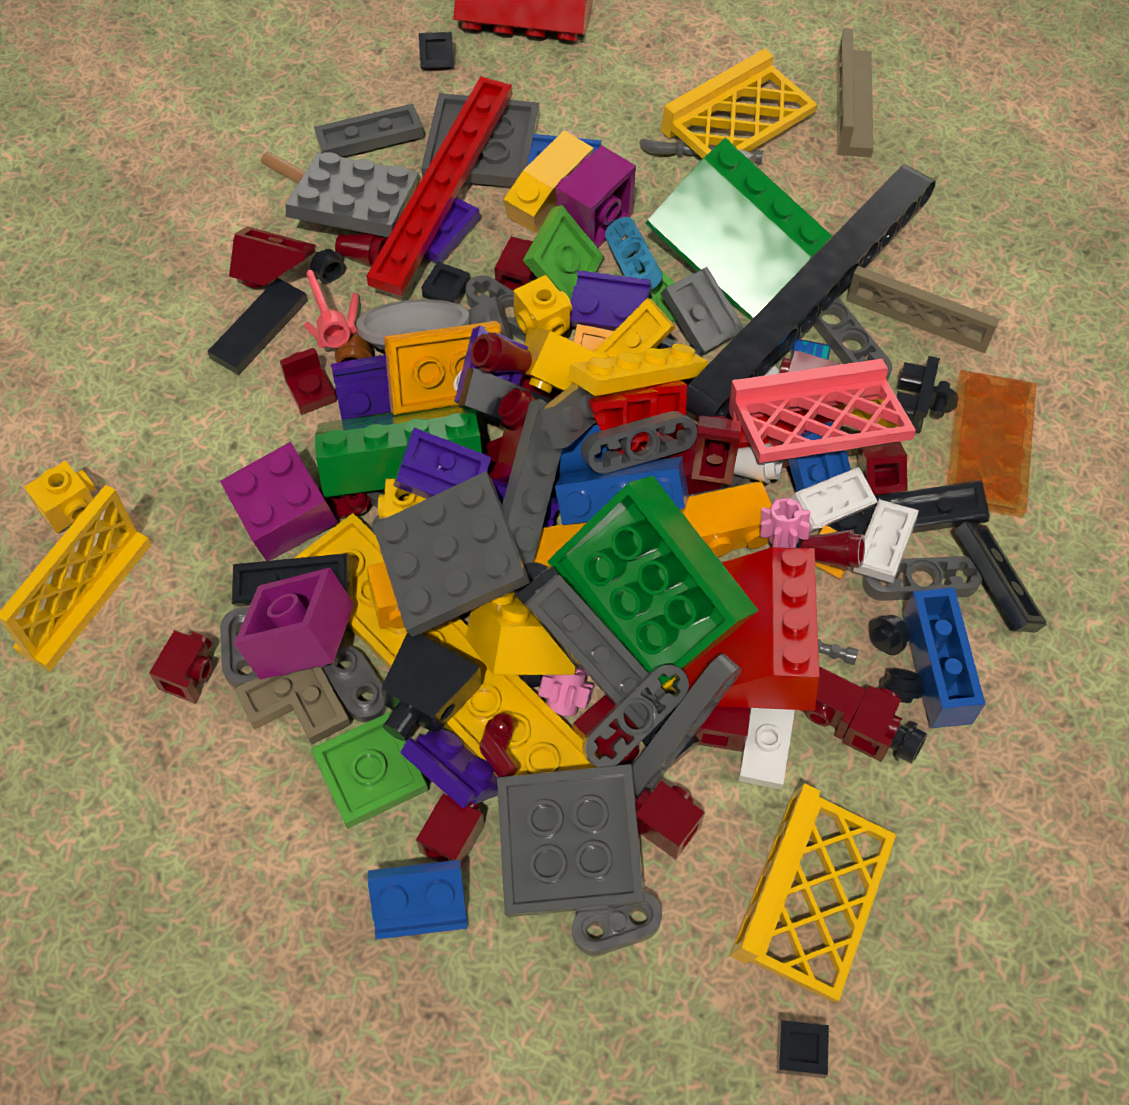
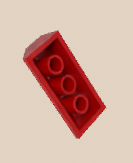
M455 0L453 20L462 22L463 29L481 31L482 25L494 26V32L513 34V29L519 28L526 29V36L545 38L546 32L558 33V39L577 41L578 35L586 36L593 0Z

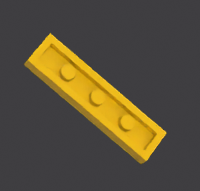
M673 344L670 348H648L645 352L619 353L617 357L605 359L593 357L587 362L571 364L568 380L594 396L694 378L701 373L709 361L695 354V350L688 345Z

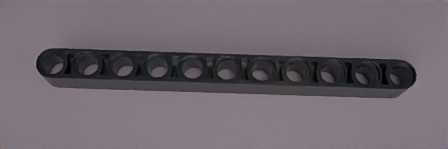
M903 164L687 387L686 410L700 418V415L726 417L729 414L732 380L765 376L831 306L837 297L846 290L852 282L857 267L866 268L924 207L934 191L936 180Z

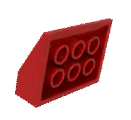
M771 547L722 562L759 611L684 670L689 682L688 692L705 669L719 655L726 654L742 668V671L717 706L815 711L819 684L815 548Z

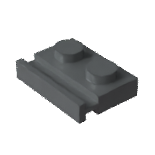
M708 266L666 287L660 293L690 344L702 349L703 354L736 336L744 328Z

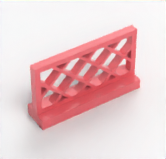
M883 359L732 380L729 413L733 420L741 421L742 428L759 463L912 440L916 432L886 380L888 367ZM883 399V403L879 405L869 400ZM842 404L847 405L843 411L832 407ZM856 408L873 416L868 421L851 413ZM809 410L805 416L795 413L796 411ZM819 414L835 420V422L830 427L813 419ZM769 415L771 416L767 422H764L756 418ZM882 418L897 424L898 427L886 428L877 423ZM779 420H782L797 427L793 432H789L775 425ZM845 424L861 430V432L848 434L839 429ZM804 430H808L823 437L822 439L810 440L802 437L801 434ZM766 436H770L784 443L783 445L765 447L763 440Z

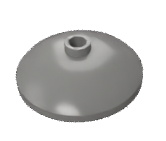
M431 299L406 300L378 306L365 312L357 319L356 326L357 333L362 339L375 347L385 350L384 336L469 325L470 316L469 311L457 303Z

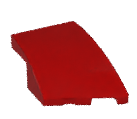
M673 381L599 395L589 399V407L601 431L671 411H678L686 416L687 384L682 381ZM676 424L675 432L666 435L676 439L677 432L682 430L683 427ZM657 431V433H658L659 436H662V435H663L662 433H660L659 431ZM646 432L637 433L632 438L630 444L632 452H639L645 448L648 442ZM620 448L615 449L622 454Z

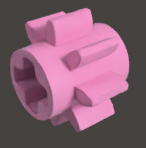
M787 498L775 499L771 509L762 508L760 536L768 537L773 547L796 548L799 538L803 540L809 539L811 512L810 510H802L797 500Z
M576 667L574 675L542 676L538 696L546 697V704L556 714L574 716L577 713L578 707L587 708L594 685L586 683L587 673Z

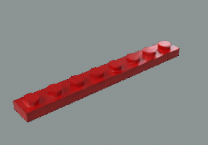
M483 76L479 77L366 276L368 286L396 295H403L511 99V84Z

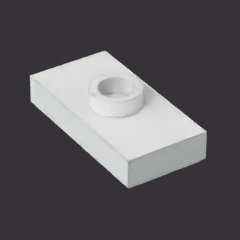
M859 467L798 491L790 497L792 500H797L802 510H810V532L866 510L878 502Z
M879 499L864 537L865 556L861 568L854 567L853 572L894 583L919 510Z
M751 708L748 737L743 750L738 781L782 790L795 710Z

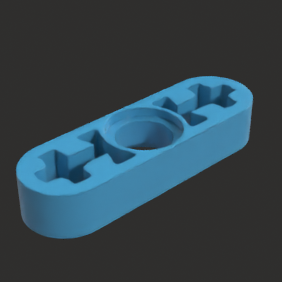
M622 217L612 222L606 229L605 237L626 277L650 280L652 290L660 283L663 274L643 235L630 217ZM627 235L628 238L622 241V237ZM638 251L634 256L628 258L632 253ZM645 268V272L640 275L639 270Z

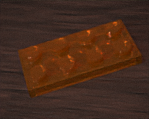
M960 370L956 385L959 399L953 413L946 485L982 480L989 512L1023 518L1027 511L1037 383Z

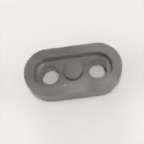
M247 607L231 610L224 616L220 625L222 671L228 683L234 688L258 677L253 669L249 674H239L243 667L250 665L234 645L249 609Z
M340 646L334 663L323 666L324 674L333 691L349 715L356 721L367 723L384 715L388 707L384 704L381 692L382 682L358 649L351 646ZM342 661L351 662L350 666L346 669L337 668L338 664ZM363 693H371L373 695L368 701L358 700Z
M644 892L645 905L579 911L572 924L573 941L581 952L590 956H600L648 940L657 933L661 924L662 909L659 902L654 896ZM633 912H642L645 914L647 921L643 925H635L631 922L630 915ZM591 926H599L603 930L604 935L598 940H593L587 936L586 931Z

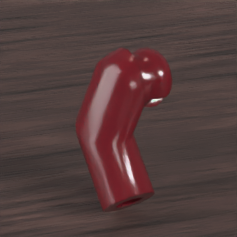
M320 487L319 491L323 496L322 487ZM364 492L331 497L323 496L330 510L341 519L347 518L352 513L356 516L363 514L367 510L370 501L369 496L365 495Z

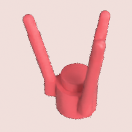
M308 270L306 274L321 315L316 322L317 328L310 322H305L304 328L316 339L320 348L325 346L331 348L340 347L349 340L350 334L357 332L355 320L359 294H352L346 320L339 311L328 309L314 272Z

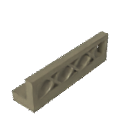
M843 28L837 54V155L872 157L874 149L872 51L853 50V29Z
M860 266L854 272L847 301L984 354L1000 321L999 318Z

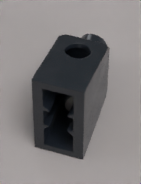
M407 632L382 684L381 692L384 704L393 710L383 724V728L391 736L401 741H405L416 724L433 733L440 731L481 687L480 666L421 634L412 637Z

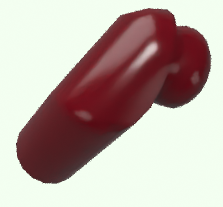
M497 713L488 720L479 745L481 754L498 778L514 776L519 770V767L507 752L512 732L515 728V722L506 713Z

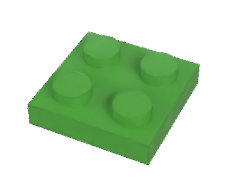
M563 205L551 208L523 262L537 278L546 275L559 292L564 291L571 301L574 285L576 286L578 279V270L596 272L604 256Z
M391 712L311 748L347 829L428 791L427 784L420 770L400 754L406 742L391 736L383 728V724Z

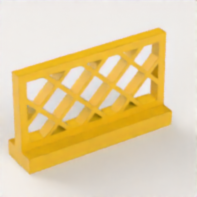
M764 48L664 105L661 132L669 139L677 135L702 159L711 151L709 145L717 146L724 138H727L738 150L743 149L750 152L815 113L818 104L772 66L774 56ZM771 80L779 87V90L761 88V85ZM742 96L754 97L755 104L739 103L736 100ZM760 98L779 100V107L760 105ZM784 101L797 102L801 108H784ZM717 111L731 112L730 119L711 117V114ZM735 113L754 115V122L735 120ZM759 115L778 117V122L774 124L759 122ZM692 125L706 127L705 134L693 133L687 128ZM710 127L730 129L729 137L710 135ZM734 130L753 132V136L749 139L734 137Z
M105 484L0 610V622L16 642L13 646L14 650L19 655L49 672L152 545L148 537L136 531L114 488ZM106 509L103 520H100L101 514ZM96 533H99L97 543L93 546ZM79 542L78 550L73 552L75 545ZM73 565L70 577L66 578L69 566ZM53 573L51 583L46 585L48 578ZM46 598L44 609L39 611L42 599ZM26 606L23 617L15 619Z
M804 783L789 799L729 956L745 964L752 962L836 1003L840 1000L897 834L819 797L820 790ZM819 812L834 818L841 835L822 841L815 825ZM848 826H850V827H852V828H854V829H856V830L850 831L849 828H848ZM866 834L881 841L876 857L863 861L853 837ZM809 838H811L813 845L806 847ZM844 841L854 865L835 871L825 847ZM816 851L826 875L807 882L800 862L803 855ZM873 865L869 875L866 867ZM857 871L865 889L861 898L849 902L838 877ZM796 878L798 886L791 888L793 880ZM829 881L840 906L821 913L810 888ZM801 891L812 916L792 923L784 904L787 896ZM859 905L856 915H854L852 907ZM842 911L850 932L846 940L834 944L823 918ZM780 918L783 927L775 930ZM814 922L825 948L805 955L795 929ZM783 933L787 934L797 958L786 963L766 955L772 937ZM844 947L840 958L836 949ZM828 953L835 970L831 986L815 979L808 960ZM799 964L802 972L792 968V966Z

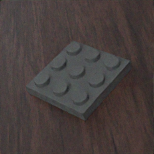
M438 94L421 167L422 177L469 96ZM509 100L465 182L507 187L514 185L528 164L533 134L536 133L539 117L538 102Z
M318 152L286 203V217L389 237L418 186L419 172L407 170L402 166L390 167L375 164L367 159L354 160L344 158L332 152Z
M486 471L373 524L405 629L412 637L530 583L492 478Z
M631 764L497 778L504 912L507 917L645 905L634 777Z

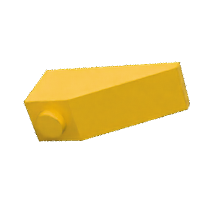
M563 131L523 170L505 196L504 205L507 217L536 234L543 225L551 208L556 206L555 190L557 184L563 177L569 176L578 168L584 157L592 154L593 147Z

